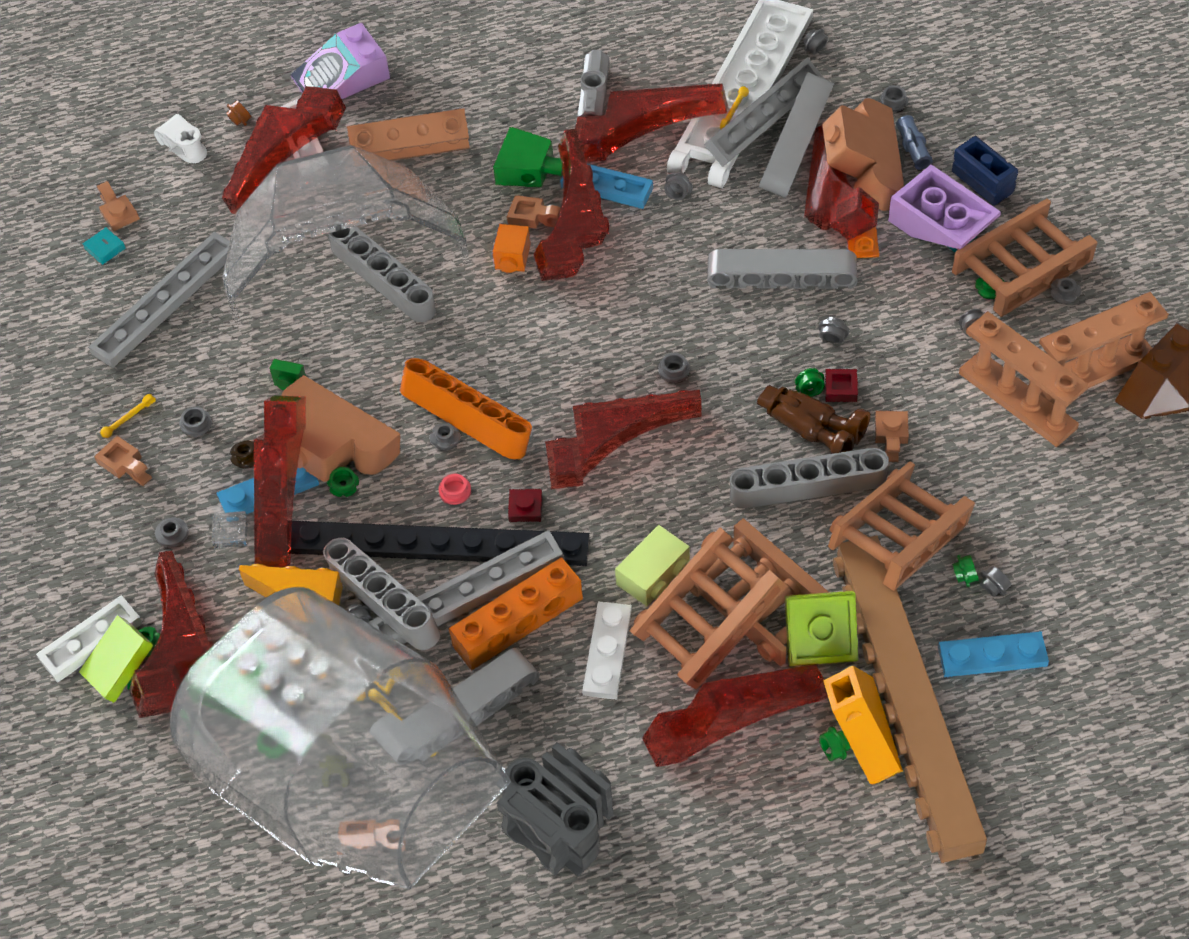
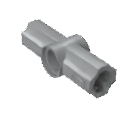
M592 50L589 54L585 55L584 70L580 78L581 93L577 117L578 123L582 124L585 128H596L603 122L604 105L607 99L606 88L610 57L603 53L602 50Z

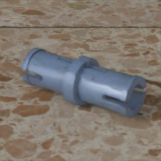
M911 115L900 117L896 122V127L903 138L902 145L905 151L910 153L915 168L918 170L926 169L933 163L932 157L925 146L926 139L923 133L918 131Z

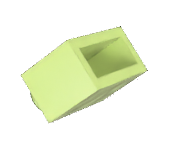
M658 525L615 568L616 585L647 607L669 586V583L690 562V546Z

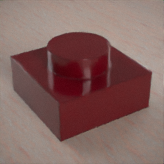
M825 369V402H857V369Z
M509 489V522H541L542 489Z

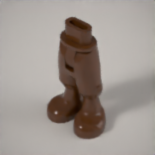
M768 385L757 399V405L767 409L769 416L774 417L807 441H820L830 449L831 454L853 451L854 444L858 445L862 440L870 422L871 414L865 409L855 410L849 418L836 415L832 406L806 394L791 389L788 390L784 386L777 389ZM825 428H828V429L831 428V429H833L834 431H836L837 433L830 432V431L826 430Z

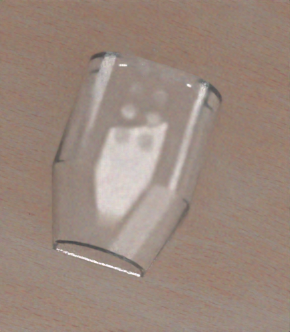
M305 587L283 589L259 602L192 666L180 684L172 705L170 730L173 742L197 780L310 864L322 866L323 863L335 865L340 872L348 874L351 870L366 873L371 880L409 890L511 783L500 761L437 665L316 591Z

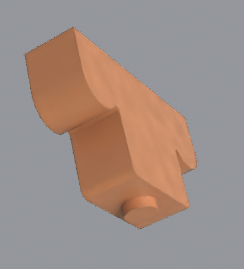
M865 98L854 110L841 105L823 123L827 163L830 167L857 178V181L854 183V189L859 198L865 199L869 205L875 208L889 211L891 197L904 187L892 108L871 98Z
M303 375L282 392V420L284 424L278 428L279 454L291 461L297 468H305L308 473L323 482L328 481L334 469L345 467L351 461H354L355 468L363 474H378L400 454L399 432Z

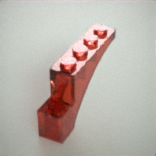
M723 83L610 92L605 115L577 117L572 143L578 162L607 161V157L614 151L649 132L687 119L727 113L728 103Z
M306 86L302 96L297 101L296 109L265 105L256 121V126L250 139L246 142L243 154L235 165L234 173L223 191L222 199L232 214L243 216L264 182L291 155L329 130L337 129L346 109L337 89Z
M822 124L815 128L804 216L821 230L833 228L849 241L877 226L879 203L862 188L857 187L853 189L846 173L828 165Z
M576 129L564 130L558 144L563 170V199L559 217L553 231L546 240H540L534 253L541 281L576 276L581 265L584 263L582 249L601 245L609 233L608 219L606 216H603L600 207V193L597 190L595 191L592 181V168L590 165H587L584 156V143L582 140H579Z
M700 389L692 391L681 390L676 393L661 395L650 394L645 397L630 399L619 398L614 401L599 403L588 402L573 406L576 437L545 441L551 490L582 486L583 479L606 456L641 434L677 421L702 417Z
M274 395L264 400V434L254 439L255 564L284 568L290 566L293 500L304 429H306V396Z
M172 550L159 552L154 572L162 604L161 634L146 663L141 669L134 670L129 689L139 718L180 711L183 698L188 692L186 680L191 679L216 652L214 643L208 641L206 636L204 618L201 614L198 615L194 606L195 598L191 588L187 589L185 584L183 566L181 563H177Z
M816 664L706 682L702 685L688 708L658 713L642 737V740L657 767L681 763L700 750L741 728L783 711L828 698L823 681L825 679Z

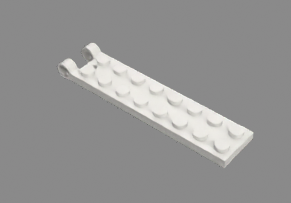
M759 0L684 134L676 148L672 151L667 164L668 173L684 174L690 157L712 163L708 175V184L723 189L738 155L722 167L704 144L721 130V120L726 117L739 95L738 89L740 87L746 86L749 89V94L742 99L730 122L779 81L813 18V9L781 0Z

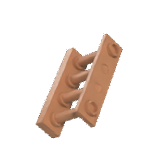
M464 108L347 126L351 155L354 156L355 166L470 149Z
M1047 198L1036 205H1030L1023 213L965 245L961 250L957 249L954 254L952 273L958 275L964 270L971 268L996 291L993 310L1000 317L1049 289L1054 280L1065 278L1093 261L1098 242L1090 235L1079 241H1072L1047 219L1051 201ZM1038 227L1059 245L1063 251L1056 255H1050L1026 233ZM1015 240L1041 264L1033 269L1026 268L1004 247ZM993 254L1018 277L1011 282H1004L981 260Z
M1148 292L1042 337L1039 343L1050 357L1089 384L1088 388L1136 368L1139 361L1152 349L1144 338L1147 327L1167 319L1169 314L1153 294ZM1041 389L1040 394L1054 404L1055 399Z
M989 311L966 329V334L980 343L979 352L960 367L959 374L1056 447L1078 429L1079 423L1065 412L1066 408L1088 389L1089 384ZM992 353L1005 362L1004 367L991 358ZM1016 371L1030 380L1029 385L1015 376ZM1041 389L1055 399L1054 404L1040 394Z
M911 461L900 470L894 469L881 486L846 515H839L830 527L832 535L828 547L834 550L848 539L884 563L887 573L883 584L893 591L963 530L968 524L975 502L965 496L956 504L950 503L947 505L912 483L910 478L915 464ZM903 492L939 515L940 518L936 521L934 519L929 521L895 498ZM885 507L922 533L918 537L916 535L911 537L877 513ZM867 523L904 549L900 553L897 551L892 553L858 529Z
M743 518L734 525V546L730 550L739 558L749 555L758 565L754 571L759 575L765 574L770 570L788 586L745 635L757 645L759 654L769 662L774 660L781 667L786 663L787 647L784 646L787 643L786 626L773 636L760 623L785 603V596L830 592ZM718 558L705 574L714 580L729 566ZM742 579L728 590L727 593L738 601L750 591V585ZM697 584L693 586L690 592L694 596H703L726 618L728 617L727 611Z
M721 527L716 532L710 533L703 540L702 548L654 603L637 615L633 627L629 630L642 641H645L650 635L681 663L682 669L678 672L677 676L695 690L703 684L788 587L770 570L765 574L759 575L732 552L728 546L734 539ZM718 558L750 585V591L742 601H736L705 574ZM695 584L727 611L728 617L719 627H713L683 600ZM672 610H675L704 637L705 643L696 653H690L660 626Z

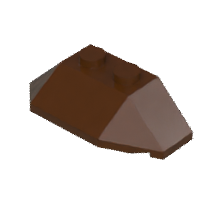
M1176 323L1139 361L1115 399L1116 403L1141 419L1189 411V324Z

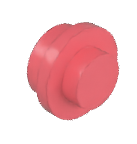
M460 474L447 475L439 485L440 498L443 502L450 505L462 504L471 495L469 481Z

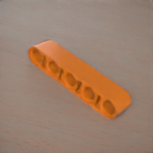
M411 358L405 362L400 392L404 397L506 458L521 459L526 455L532 431V425L529 421L426 360Z

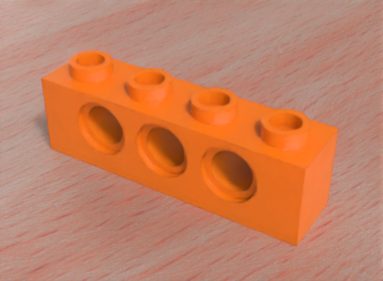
M560 557L451 626L449 631L453 648L471 671L583 600L581 579L565 560Z

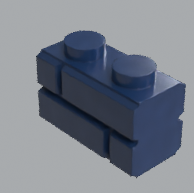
M974 136L955 149V161L953 162L952 172L989 203L997 205L1015 191L1018 169L1010 162H1007L1005 158L980 138Z

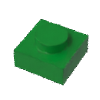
M274 359L269 368L274 385L281 390H285L303 375L306 376L304 366L293 362Z

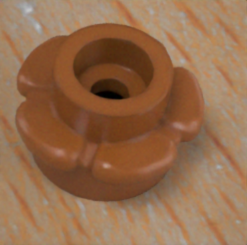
M238 100L231 105L227 104L229 111L226 112L228 118L236 126L241 122L246 126V122L252 116Z

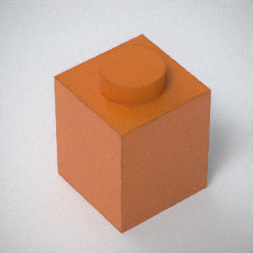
M499 224L493 248L495 269H500L506 273L525 271L531 245L528 226Z

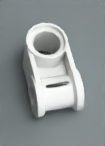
M175 114L154 130V135L160 145L165 144L170 148L168 151H172L185 162L194 164L205 159L207 149L201 144L199 129L188 123L181 115Z

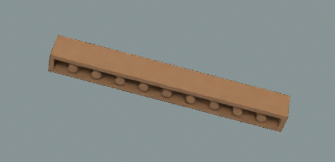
M877 535L869 537L878 544H880ZM851 541L843 542L838 546L837 557L833 558L834 571L837 578L843 577L846 586L842 587V591L855 592L857 635H863L865 644H862L864 659L867 664H873L876 673L872 676L874 677L878 693H883L886 701L883 704V709L888 725L893 724L897 734L893 736L897 753L899 756L904 755L908 766L904 767L907 784L910 788H916L919 797L915 799L920 820H927L930 831L926 832L930 851L932 853L938 852L941 863L983 854L987 838L897 589L893 591L883 584L887 573L884 563Z

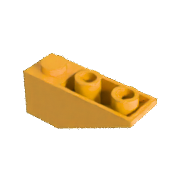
M263 564L239 566L245 586L305 620H337L343 589L338 571L328 568H319L317 570L300 569L295 566H286L284 568L267 567Z
M851 666L823 680L832 711L869 783L876 784L902 772L903 769L874 677L855 666Z

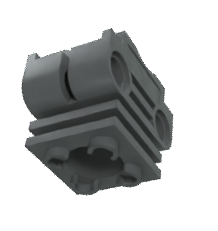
M556 742L552 746L553 756L548 752L542 756L543 766L531 758L517 759L493 781L494 785L503 791L502 797L497 801L498 811L503 814L501 824L503 833L515 843L532 850L539 858L541 864L554 876L566 866L579 877L599 854L600 840L598 832L604 826L603 816L609 820L614 815L611 782L600 770L595 769L592 771L582 762V757L574 749L568 748L566 750Z

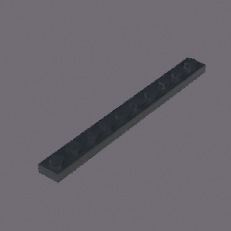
M264 519L259 549L261 553L323 555L324 547L328 542L336 538H346L369 557L487 562L545 531ZM550 531L568 565L587 566L589 533Z

